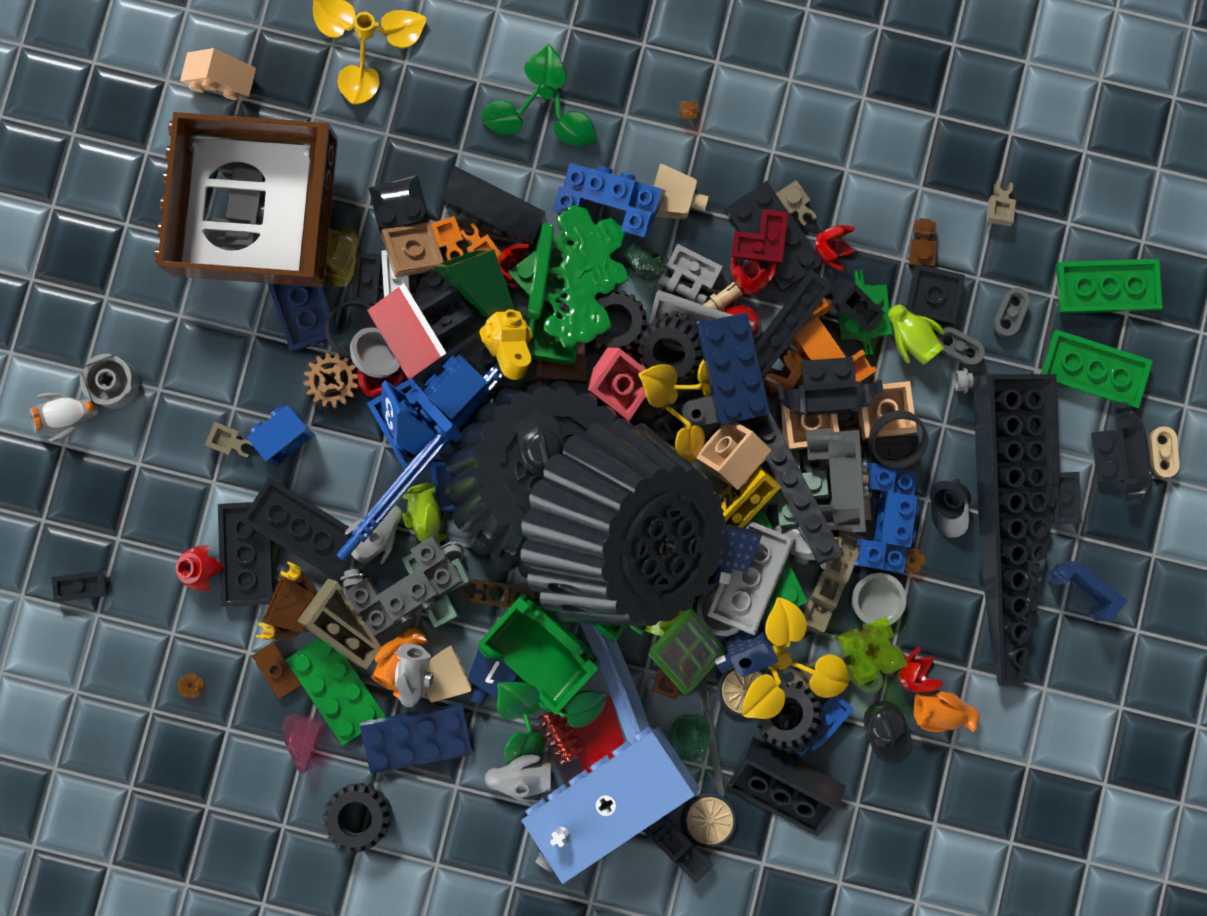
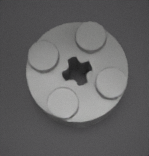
M100 354L91 358L85 364L86 367L80 376V386L84 395L94 403L106 408L117 409L128 405L139 395V375L129 362L115 355ZM110 377H112L113 381L111 382V385L108 386L107 384L110 383Z

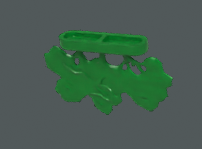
M570 205L568 206V211H564L557 216V223L564 234V237L558 242L553 241L554 226L543 222L541 224L527 310L528 319L538 320L542 314L543 303L545 301L551 303L555 313L546 319L544 329L549 335L558 337L563 347H573L577 342L588 343L594 340L597 334H603L611 328L608 313L596 301V294L599 292L608 294L615 288V284H622L630 279L623 264L617 263L610 258V254L622 245L625 234L624 231H621L622 226L618 225L617 221L611 217L594 224L586 208ZM568 240L574 242L573 245H565ZM552 248H557L565 254V258L558 268L549 266ZM548 273L558 274L564 278V288L561 292L552 294L546 290ZM563 293L568 294L565 299L560 297V295ZM557 300L567 304L569 307L568 313L559 308L560 303H557ZM557 313H561L563 319L557 318Z

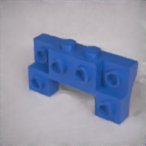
M569 163L563 187L559 186L552 211L562 213L568 211V206L570 205L583 208L587 199L625 210L626 215L621 231L645 238L650 237L655 217L663 203L666 190L635 181L636 176L621 172V176L613 175V169L598 166V170Z
M868 463L867 469H870L868 490L882 493L879 495L874 540H857L856 545H860L858 560H854L853 565L904 573L907 548L911 547L916 537L914 521L919 513V504L917 503L918 496H914L917 472L890 468L883 464Z

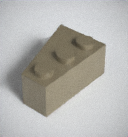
M327 579L297 621L350 661L364 669L370 666L381 649L380 644L366 623L362 621L354 605L348 600L337 581Z

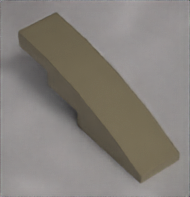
M840 530L837 538L839 539L838 545L842 550V555L834 558L827 570L822 568L808 600L809 603H807L803 612L807 622V629L820 635L826 630L832 612L836 608L844 586L850 578L854 568V560L858 558L860 545H856L857 540H865L864 537L856 533Z

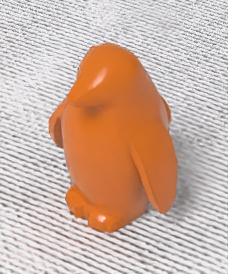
M411 627L403 634L383 645L375 656V662H378L371 678L390 690L398 691L395 684V671L399 661L396 659V651L404 643L420 646L427 643L428 641L420 628Z
M938 692L933 696L915 694L914 717L922 729L937 733L954 730L959 727H967L973 732L977 730V724L980 721L979 711L961 700L957 695L946 692Z

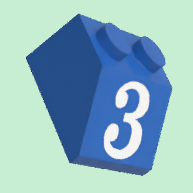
M385 380L382 383L381 413L386 421L385 425L394 438L392 440L394 445L401 451L407 450L415 455L435 435V432L430 422L421 414L420 410L422 407L414 408L408 401L405 393Z

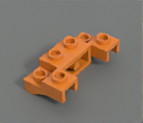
M824 298L790 343L793 351L799 355L801 354L805 360L845 358V355L819 319L833 309V306L831 304L828 305ZM863 350L852 356L856 381H863L877 371L874 366H870L864 357L865 352Z

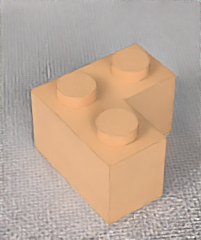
M215 48L188 52L180 81L188 84V88L196 92L202 93L204 90H218L223 92L224 97L238 100L241 97H249L256 68Z

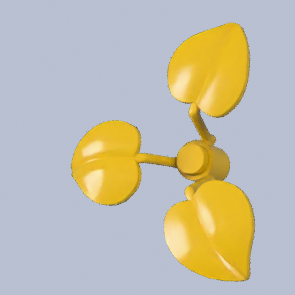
M313 0L314 21L323 35L329 38H340L344 34L345 29L351 31L355 27V34L361 40L360 68L355 65L346 66L340 71L337 78L341 94L353 105L366 103L373 98L379 88L380 80L377 71L372 68H364L366 40L371 39L375 34V30H377L381 35L387 34V41L392 46L409 48L419 40L427 18L419 13L395 10L386 13L381 18V28L379 23L375 22L374 17L368 12H361L355 16L352 5L344 0Z
M704 359L698 369V380L700 383L697 385H675L677 373L674 367L661 364L650 367L638 374L643 383L646 398L651 406L667 410L685 424L686 428L680 429L677 433L675 449L683 458L693 464L697 460L695 457L705 445L704 431L700 426L695 425L692 427L688 420L669 405L677 400V390L702 389L705 397L712 396Z
M780 597L776 599L774 608L768 616L765 626L766 636L771 643L775 644L773 647L779 663L768 667L772 671L774 678L764 674L753 681L743 702L742 716L768 719L776 716L782 710L785 703V693L779 688L781 680L776 668L783 670L792 665L813 674L809 681V688L814 694L823 698L839 695L849 684L850 679L846 664L836 655L827 654L820 657L815 664V670L792 660L790 652L784 648L790 647L791 641L797 642L804 637L807 622L802 611L786 599Z

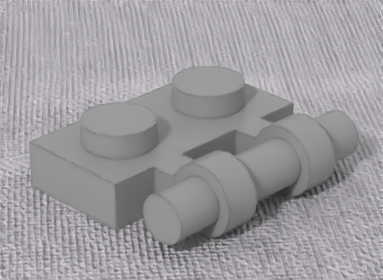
M677 244L666 265V268L673 271L674 274L672 278L662 274L658 283L667 287L666 290L672 293L675 291L687 297L686 300L695 301L703 305L707 296L699 293L701 286L711 290L723 266ZM681 276L695 282L693 287L689 288L679 283Z

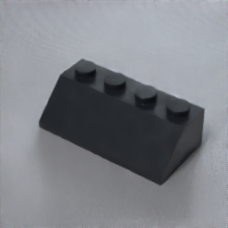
M454 165L442 198L444 205L447 206L446 210L457 216L461 213L469 217L468 221L478 227L485 225L491 228L490 232L500 238L507 236L514 240V245L529 244L528 248L534 250L538 242L542 222L547 223L546 212Z
M753 737L743 751L725 788L818 837L839 809L846 785Z

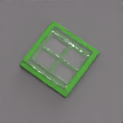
M690 608L679 616L651 647V651L648 654L684 695H687L716 664L715 659L723 656L726 649Z

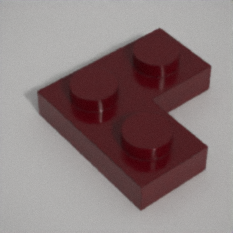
M763 209L759 234L734 231L731 258L782 264L788 212Z

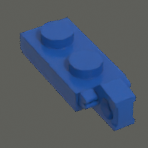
M417 384L405 394L414 408L422 407L420 412L429 422L433 419L435 420L437 425L434 428L444 439L449 436L457 442L463 437V434Z
M839 695L827 698L822 704L824 708L822 711L826 716V720H823L825 729L824 731H819V734L822 736L819 741L816 738L812 741L814 746L810 749L813 752L820 748L854 711ZM805 746L804 752L800 753L797 750H795L794 753L799 757H802L803 754L809 749V747Z

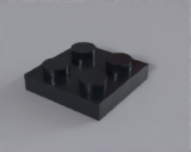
M915 264L905 306L906 309L915 315L927 317L936 322L954 325L965 275Z

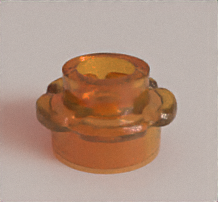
M686 101L678 104L679 111H677V114L682 115L683 120L695 119L697 114L701 112L697 101Z
M910 548L907 551L904 569L906 572L918 573L922 570V566L925 565V556L920 553L919 549ZM911 558L915 559L914 563L911 562Z
M187 673L184 677H180L177 682L179 694L184 698L197 697L201 693L200 689L203 688L202 679L198 678L195 673ZM189 683L192 684V688L188 687Z

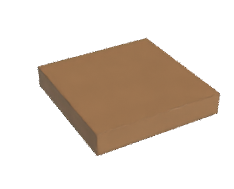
M430 222L382 229L381 237L395 278L435 271L434 265L444 262Z

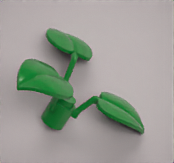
M550 44L545 45L540 51L533 54L525 63L524 71L531 82L537 84L538 87H535L534 92L524 105L516 111L512 102L498 100L489 104L481 114L483 124L501 135L511 136L521 130L523 121L519 115L526 110L538 94L544 99L554 97L556 116L559 121L554 124L553 131L561 141L569 145L584 146L598 139L592 120L583 112L571 110L562 116L560 109L561 93L558 91V88L564 85L567 74L561 58Z
M521 682L498 683L497 710L499 715L507 720L523 716L527 728L526 734L518 732L508 740L504 750V759L507 765L522 755L539 756L544 747L542 736L538 733L532 734L528 714H534L540 707L538 704L540 700L539 691L531 684ZM594 690L578 692L567 702V711L560 710L558 714L562 717H568L567 722L571 727L586 726L592 723L602 712L606 702V694Z

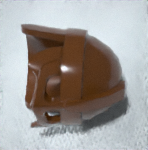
M786 347L779 357L784 364L781 370L771 367L762 379L765 391L772 393L778 398V387L798 389L799 386L803 385L800 364L805 359L795 353L790 347Z

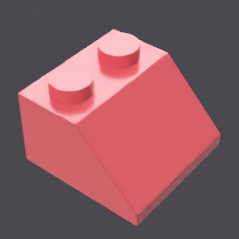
M608 347L593 368L588 391L629 421L646 397L643 383L638 375L646 369L620 348Z

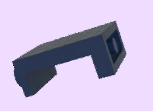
M1079 561L1058 563L1050 572L1052 577L1048 582L1051 585H1062L1071 581L1097 602L1088 614L1095 621H1112L1127 602L1124 597Z

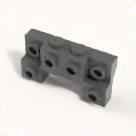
M243 162L228 163L217 169L218 172L231 173V180L266 181L264 175L256 167ZM230 189L226 211L227 219L208 217L207 221L261 225L264 216L266 192ZM209 230L208 237L206 238L214 246L246 248L257 240V233Z
M832 428L806 430L808 460L829 459L832 500H819L816 502L830 529L866 532L864 499L869 498L868 483H863L862 475H867L866 459H861L859 430L832 432Z
M431 536L410 549L420 568L380 594L370 578H365L345 591L356 612L361 614L374 637L380 636L400 622L402 624L410 622L416 617V612L422 608L424 610L432 608L438 603L436 599L464 582L436 537Z

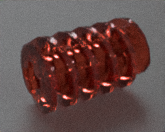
M551 711L534 720L542 719L537 728L547 729L542 738H551L547 748H556L551 757L561 758L556 764V767L578 757L584 748L583 745L574 746L579 737L570 736L575 730L574 727H565L568 723V717H560L561 715L558 713L555 715Z

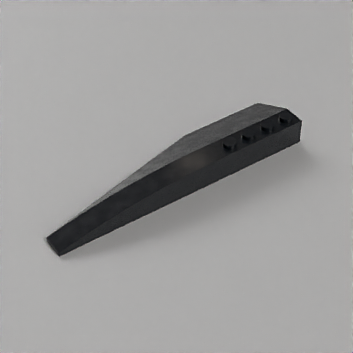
M986 374L973 377L981 562L990 639L999 686L1024 684L1029 650L1027 649L1028 639L1032 637L1033 627L1031 626L1033 611L1036 612L1037 588H1041L1048 548L1045 545L1046 537L1050 533L1052 525L1049 520L1051 509L1055 508L1056 497L1053 496V484L1059 485L1060 480L1056 374Z

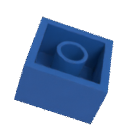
M460 354L456 358L451 356L442 366L444 370L438 376L434 374L425 383L427 388L424 392L427 397L450 419L488 382Z
M289 405L277 407L270 414L271 418L265 423L259 422L250 430L251 434L246 437L263 459L274 466L281 463L315 435L299 413Z

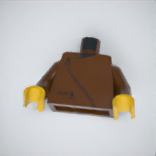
M289 561L287 564L290 565V570L288 573L281 571L282 576L262 622L258 624V626L263 627L262 634H256V637L259 639L285 640L298 637L301 632L307 633L309 631L297 621L317 595V589L310 578L301 571L300 567Z

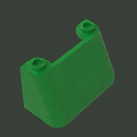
M526 592L521 594L478 642V645L481 647L479 650L489 660L492 658L498 660L500 658L526 683L535 686L540 694L538 704L546 712L550 713L552 711L555 715L598 670L601 663L593 651Z

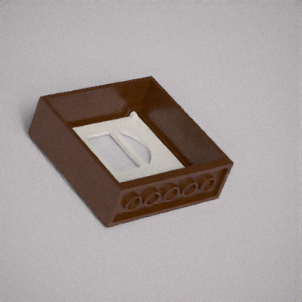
M173 112V120H170L168 126L169 135L171 136L170 146L166 148L168 168L163 174L165 196H162L160 201V209L163 215L162 222H159L157 229L158 237L160 238L159 247L155 250L157 266L172 277L324 287L338 136L330 124L327 122ZM196 137L237 139V140H252V141H266V142H281V143H295V144H310V146H308V145H294V144L265 143V142L236 141V140L207 139V138H196ZM243 162L256 167L264 175L266 181H235L209 179V177L216 169L225 164ZM207 188L265 191L263 224L253 225L204 221ZM204 230L258 233L260 236L253 244L246 248L229 251L220 249L210 243L204 234Z

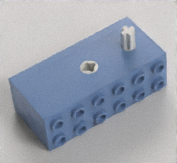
M650 726L633 737L636 742L631 744L628 740L612 752L614 757L609 759L608 755L604 756L590 767L592 772L588 773L585 769L569 781L571 786L567 788L563 784L547 796L549 801L546 802L543 798L525 811L527 816L521 820L562 884L695 796L700 789L659 726L654 730Z

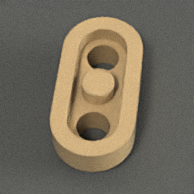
M1169 427L1154 429L1149 435L1151 469L1160 478L1174 476L1180 467L1177 435ZM1159 436H1162L1165 440L1163 445L1158 442ZM1161 461H1164L1167 465L1165 470L1160 467Z

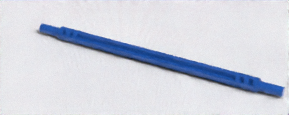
M498 361L484 376L488 382L452 419L449 418L458 430L505 377ZM439 432L433 436L352 531L351 534L353 536L336 554L339 559L344 562L361 542L364 543L449 443L452 439L451 437L447 436L444 439Z

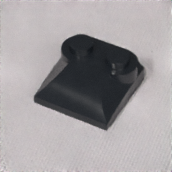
M417 175L369 187L380 235L382 229L429 222Z

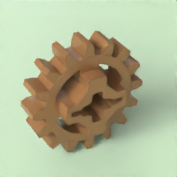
M328 352L324 360L317 356L318 363L316 365L313 363L308 364L312 368L311 372H304V375L309 380L303 382L306 387H311L306 392L307 395H316L313 400L316 404L323 400L322 405L325 408L329 406V403H332L334 408H338V402L340 401L347 405L346 398L348 396L355 398L352 390L359 389V386L354 383V381L358 380L357 374H353L357 367L355 365L348 366L350 359L347 357L341 361L339 353H336L335 357L332 358ZM330 364H336V365H334L333 368H329V369H324V368H323V367H325V366H327V365H330ZM345 372H347L348 374L347 386L344 384L343 378L346 374ZM324 374L328 377H335V380L340 385V387H338L336 384H329ZM316 376H319L320 379L318 390L316 387ZM333 392L341 393L340 395L334 397H327Z

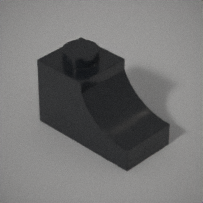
M840 277L835 280L831 289L824 297L838 312L847 316L868 333H871L885 314L855 283Z

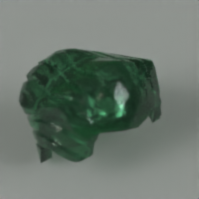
M636 241L623 254L631 270L641 279H660L663 269H665L669 261L668 258L655 253Z
M700 714L681 715L675 718L672 723L668 740L681 760H697L711 744L712 731L707 718Z

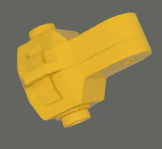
M510 309L505 312H495L480 329L479 333L482 342L485 343L491 356L497 357L502 373L509 379L520 380L526 375L531 362V355L527 347V343L532 339L530 328L527 326L526 321L523 320L520 311Z

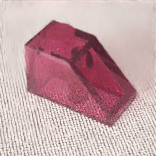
M293 712L291 716H286L283 722L282 731H285L283 740L298 772L305 773L309 769L325 722L299 712Z

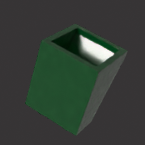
M479 248L434 265L435 271L452 288L455 287L458 290L462 299L476 314L490 318L495 312H505L514 309L494 249Z

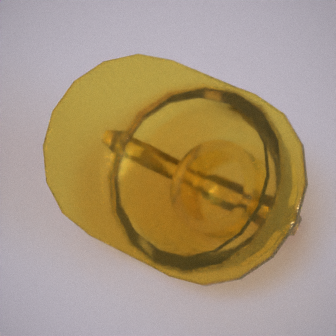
M346 227L340 231L329 230L326 264L328 277L331 283L337 287L347 285L355 271L357 235L352 228Z

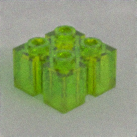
M880 617L863 624L862 626L865 631L859 633L858 629H851L834 636L841 655L850 657L852 663L846 665L854 685L860 686L877 679L876 671L878 670L889 674L907 666L900 647L892 646L889 638L895 635L887 617ZM869 644L871 647H875L873 657L871 655L866 656L865 654Z

